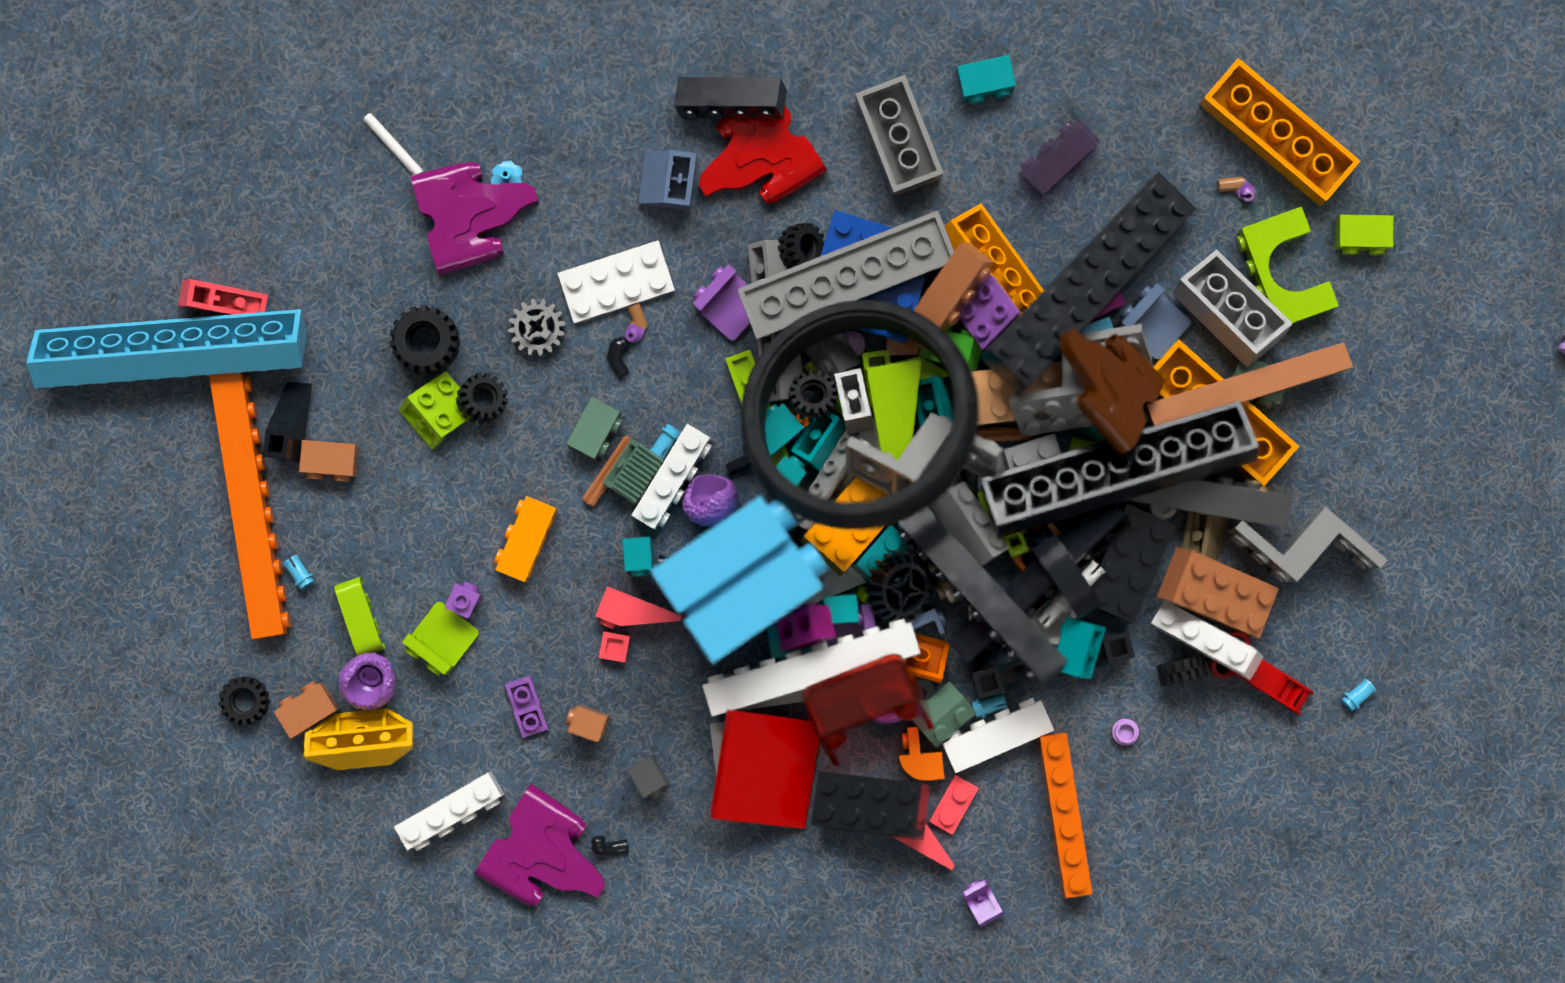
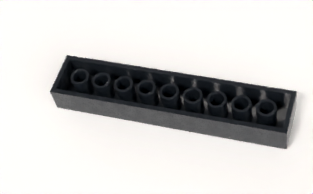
M1158 171L986 349L980 358L1017 395L1022 393L1062 352L1059 341L1063 333L1073 328L1080 333L1197 208Z
M1239 400L1143 429L1136 444L1124 454H1118L1107 441H1103L980 478L981 492L997 538L999 539L1255 462L1258 458L1259 445L1242 403Z

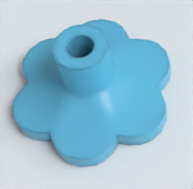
M511 160L497 164L492 170L491 184L522 183L520 178L522 169L520 166L514 165Z

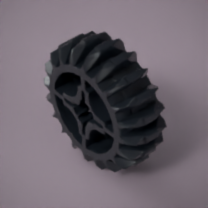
M892 551L891 555L883 554V561L875 560L877 567L869 569L872 574L871 578L864 579L869 584V587L863 590L869 595L865 601L871 605L870 609L872 612L876 613L883 620L894 622L904 619L905 623L907 618L915 620V612L923 613L922 605H928L927 596L933 594L929 590V587L935 584L929 579L933 573L927 569L928 564L925 565L916 554H911L908 551Z

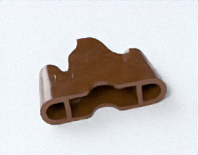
M1074 328L1063 333L1059 342L1061 351L1077 374L1085 390L1077 397L1078 408L1118 454H1124L1136 444L1145 426L1144 403L1152 404L1156 402L1165 383V378L1123 336L1113 334L1102 345L1101 343L1087 340Z

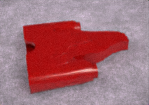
M785 106L783 119H773L772 121H763L761 119H747L746 121L735 119L719 120V124L715 127L722 138L726 139L729 137L732 139L726 149L702 173L699 180V188L707 198L723 190H742L772 175L773 178L763 185L762 190L759 191L765 203L769 205L770 203H776L827 172V169L805 136H794L789 132L788 127L792 119L791 113Z

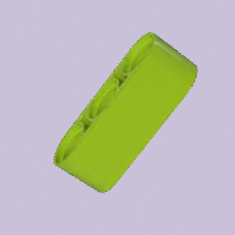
M361 577L334 586L357 655H362L363 653L372 654L385 650V644H381L378 635L381 633L376 618L373 619L370 611L372 606L368 594L364 593L362 587L364 582Z

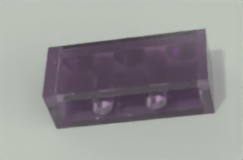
M1080 118L1074 123L1069 120L1059 130L1061 135L1055 141L1050 138L1040 147L1042 151L1040 155L1035 159L1033 156H1030L1020 166L1023 170L1019 176L1040 199L1101 142Z

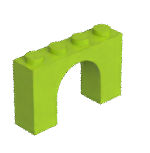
M1302 207L1243 227L1238 231L1239 236L1236 237L1240 251H1245L1248 261L1245 262L1248 274L1255 277L1257 282L1255 287L1293 324L1333 310L1339 306L1330 281L1307 290L1293 292L1278 286L1271 277L1269 259L1275 247L1311 232Z

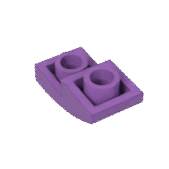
M531 675L506 683L505 687L522 737L524 738L547 730V722Z

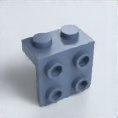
M1158 283L1153 288L1148 285L1137 296L1141 301L1135 308L1131 305L1128 306L1119 316L1123 321L1118 325V327L1142 324L1151 356L1156 360L1165 354L1191 324V320L1162 295L1165 289Z

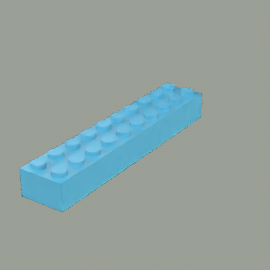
M301 309L35 330L26 364L34 388L294 369L303 366L306 329Z

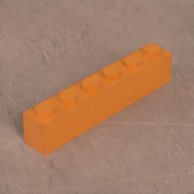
M1067 733L1046 734L1037 739L1062 894L1065 898L1092 894V887Z

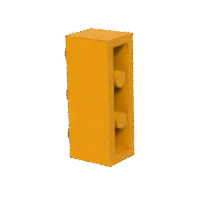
M526 496L525 500L520 499L514 513L518 515L514 525H509L504 539L508 540L504 550L499 549L495 557L494 564H497L495 570L527 583L558 509Z

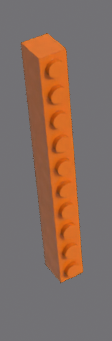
M245 372L210 375L209 379L251 638L261 639L288 634L287 628H291V618L289 612H284L283 602L287 601L285 586H280L279 575L283 574L280 559L276 560L274 550L278 549V539L276 533L271 532L270 523L274 522L272 507H267L266 497L270 496V489L267 480L263 481L262 470L266 469L265 459L262 457V454L259 455L257 444H261V434L259 429L254 427L253 418H257V409L255 403L250 402L249 392L253 391L252 380L250 376H246Z

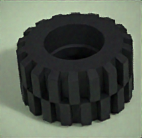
M421 305V308L414 306L407 313L403 311L400 314L402 317L399 321L395 319L393 323L395 328L390 330V336H392L390 347L394 350L392 352L394 356L407 369L424 375V373H428L431 375L435 374V371L438 370L442 372L447 364L451 365L454 362L452 359L459 352L457 350L458 345H460L459 331L452 319L443 311L433 306L432 308L427 305ZM423 325L435 327L440 334L438 347L428 355H418L410 346L412 333Z

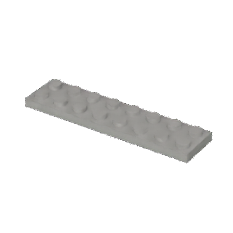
M937 210L741 287L737 291L755 337L759 340L784 330L791 323L814 310L840 302L861 300L943 268L954 253V250Z

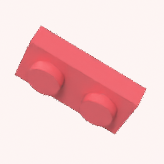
M954 775L929 822L953 835L979 788Z

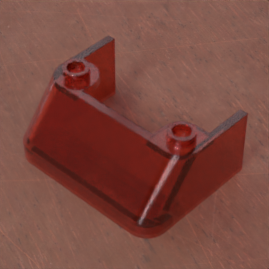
M888 654L809 685L802 693L804 704L819 742L834 766L840 765L836 749L840 748L847 740L845 730L893 711L898 718L903 720H913L921 715L929 730L934 728L926 696L905 659L899 654Z

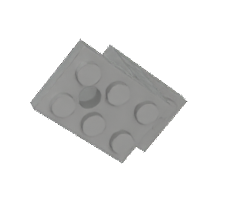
M1142 324L1081 334L1087 340L1095 341L1102 345L1113 334L1123 336L1152 365V356ZM1063 352V387L1009 395V404L1022 436H1034L1041 433L1093 426L1078 408L1077 397L1085 390L1077 374L1067 362Z
M931 413L898 460L887 452L876 450L868 442L857 440L851 436L845 444L846 472L889 495L917 480L936 461L949 438L953 423L947 417ZM976 435L970 456L964 468L982 478L1001 472L1002 448L995 442L985 440Z
M1327 507L1315 509L1280 551L1276 550L1243 520L1233 522L1227 529L1231 534L1229 539L1238 547L1242 548L1244 546L1251 551L1249 556L1261 566L1264 563L1272 569L1270 571L1271 576L1280 583L1283 581L1287 583L1298 582L1330 543L1342 552L1347 550L1354 556L1352 561L1363 570L1366 567L1368 569H1378L1387 562L1383 555Z

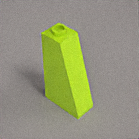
M920 359L865 369L879 451L891 454L896 460L900 458L913 438L921 367Z

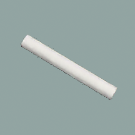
M371 113L364 117L363 121L413 175L424 172Z

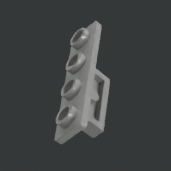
M846 430L838 440L828 460L824 463L815 481L810 486L808 493L835 501L853 478V475L846 472L845 444L851 436L857 440L864 439L856 434L848 435ZM795 513L793 515L797 525L807 531L814 524Z

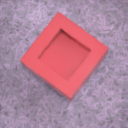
M603 632L599 658L626 663L630 636Z

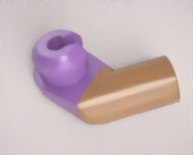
M1243 177L1217 180L1219 192L1233 191L1245 202H1250L1255 198L1254 187Z
M640 303L627 308L632 321L625 332V338L631 343L640 341L648 327Z

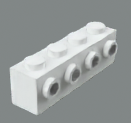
M686 424L632 514L634 518L654 530H657L658 526L664 527L671 515L667 512L672 503L678 504L685 492L681 490L686 480L692 481L698 471V468L695 467L700 457L705 459L712 448V445L709 444L711 440L709 436Z
M490 771L396 825L394 828L407 850L414 847L418 851L430 844L428 838L438 834L441 838L454 830L452 824L461 820L465 824L477 817L475 811L483 806L487 811L501 803L498 798L503 796L504 793Z

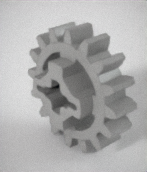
M531 299L530 306L522 302L523 309L521 311L513 310L517 315L516 319L509 318V322L514 325V328L508 329L509 334L516 335L511 340L512 343L520 342L521 344L518 349L521 352L528 348L529 356H532L534 351H537L539 356L543 357V350L546 349L552 354L553 349L551 346L555 344L560 347L561 343L558 337L566 336L560 330V328L566 326V322L559 321L563 316L562 312L554 313L556 309L555 304L546 307L547 301L545 299H542L540 305L537 304L535 299ZM532 311H541L539 315H528ZM551 318H553L555 324L554 334L549 330L548 326ZM521 322L525 324L526 328L523 338L520 333ZM540 322H542L541 327L543 328V331L541 333L539 331H536L533 334L532 332L534 329L531 327V325L533 323L539 324ZM545 339L547 341L541 345H532L535 340Z

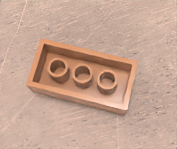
M1176 547L1157 597L1237 632L1260 638L1279 588L1193 550Z

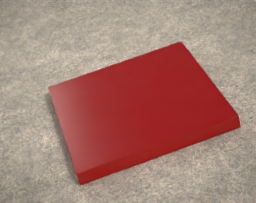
M727 709L710 818L805 829L822 722Z

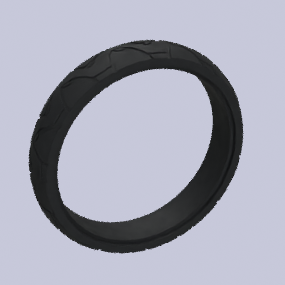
M854 300L828 305L800 317L787 326L768 344L762 352V356H759L749 375L742 399L741 432L744 449L748 461L763 487L774 499L779 500L788 510L818 525L842 530H869L890 526L920 513L933 504L938 497H941L949 489L963 470L970 456L978 426L979 404L975 380L970 366L954 341L938 325L920 313L901 305L875 300ZM860 329H875L900 334L912 339L930 351L946 369L953 382L955 391L953 426L949 438L936 461L923 475L907 487L888 496L870 501L840 502L828 500L808 493L793 484L773 463L768 451L765 433L768 402L784 370L807 348L838 333Z

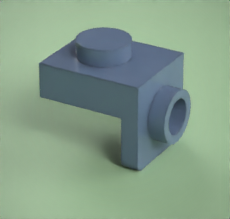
M935 608L923 611V613L915 612V620L907 619L906 623H912L913 629L933 621L939 635L945 634L943 628L947 626L942 612L937 613Z

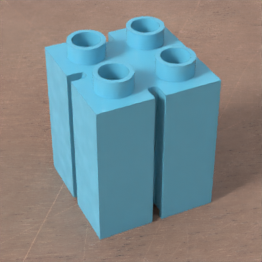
M759 496L650 570L678 613L683 610L687 613L689 617L684 622L712 663L824 588L817 577L828 571V567L811 543L806 544L799 550L794 546L786 532L796 526L797 522L788 508L779 500L775 499L767 505L763 498Z

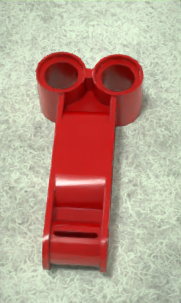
M1227 633L1232 637L1238 636L1241 642L1250 646V640L1245 633ZM1212 659L1208 662V670L1214 677L1229 678L1235 675L1238 678H1243L1246 680V683L1260 692L1263 691L1270 695L1271 699L1297 715H1301L1300 710L1309 695L1314 694L1312 690L1263 659L1251 680L1228 668L1224 673L1220 674L1216 670L1217 662Z

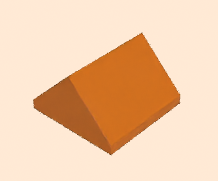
M915 633L920 654L891 662L888 668L941 683L950 644L943 640Z

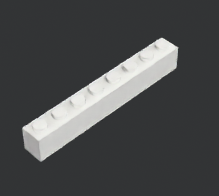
M904 619L889 623L890 629L879 631V627L864 630V636L854 639L852 634L838 638V644L828 647L825 642L812 646V652L804 655L801 654V650L785 654L786 660L776 663L775 658L759 662L761 668L750 671L749 666L733 670L734 676L724 678L723 673L709 677V683L703 685L711 715H719L727 712V709L735 710L920 654L912 623H905Z

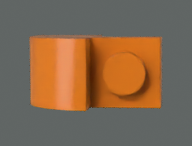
M906 727L907 733H902L903 749H908L909 754L898 755L902 768L910 776L918 780L944 779L942 752L920 753L918 727Z

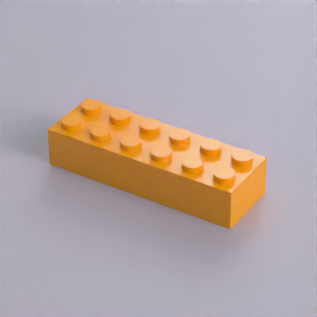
M1239 58L1199 103L1201 107L1318 206L1324 204L1361 162Z
M982 203L952 219L944 226L954 251L960 243H971L994 261L990 268V275L996 278L1019 309L1020 314L1043 291L1040 284Z
M1179 339L1174 342L1153 366L1165 378V383L1157 398L1158 400L1224 380ZM1248 401L1242 403V406L1259 445L1258 458L1255 462L1235 468L1248 480L1261 482L1260 486H1265L1300 446Z

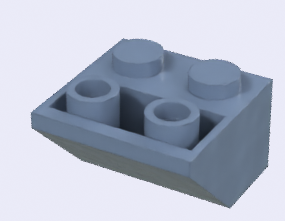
M675 150L646 151L638 204L691 211L698 160L697 153Z

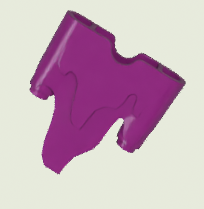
M479 162L459 163L410 176L420 212L424 217L434 220V228L428 234L427 239L439 276L500 257L499 254L504 253L501 239H495L494 237L481 239L479 236L511 223L521 210L539 203L535 188L527 183H478V179L483 178Z
M533 784L529 785L509 817V823L512 826L511 836L507 839H496L474 872V875L528 906L532 905L536 907L544 893L540 891V887L529 879L530 876L562 891L580 890L598 898L605 887L603 875L582 855L571 840L573 836L579 839L587 826L583 823L584 819Z

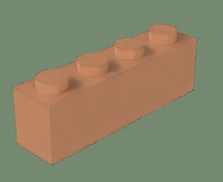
M960 243L914 311L927 317L946 332L949 326H953L961 316L959 312L963 306L973 300L976 295L975 289L979 283H983L990 276V268L994 261L971 243Z

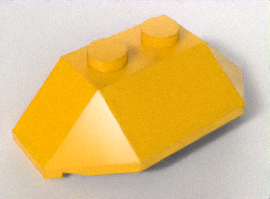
M388 708L334 713L318 724L313 730L305 733L304 758L335 770L391 765L413 749V724Z

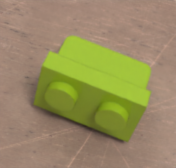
M436 602L412 634H408L402 643L407 646L405 651L415 659L422 657L428 662L426 667L438 676L440 673L448 675L478 637L479 631L460 615L446 609L443 602Z

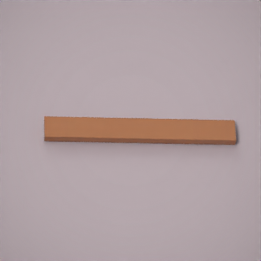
M1343 342L1170 396L1152 404L1148 403L1145 405V409L1153 427L1239 400L1241 403L1248 402L1353 368V365Z

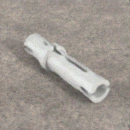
M1094 560L1082 572L1090 586L1105 573V570L1100 567L1092 574V571L1099 565ZM1062 593L1060 596L1056 595L1052 599L1053 603L1037 617L1040 623L1048 616L1051 617L1043 625L1049 630L1064 613L1068 614L1071 611Z

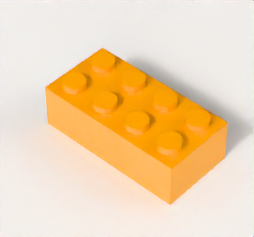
M856 477L835 501H870L888 496L889 494ZM814 524L800 542L804 545L811 543L824 563L841 577L883 527L869 530H842Z

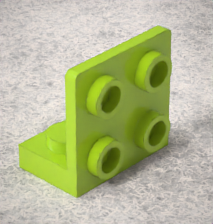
M443 372L409 395L398 410L431 450L438 447L449 433L471 419L470 416L466 419L463 417L464 410L459 412L458 407L460 403H456V398L459 396L457 392L460 387L447 372Z

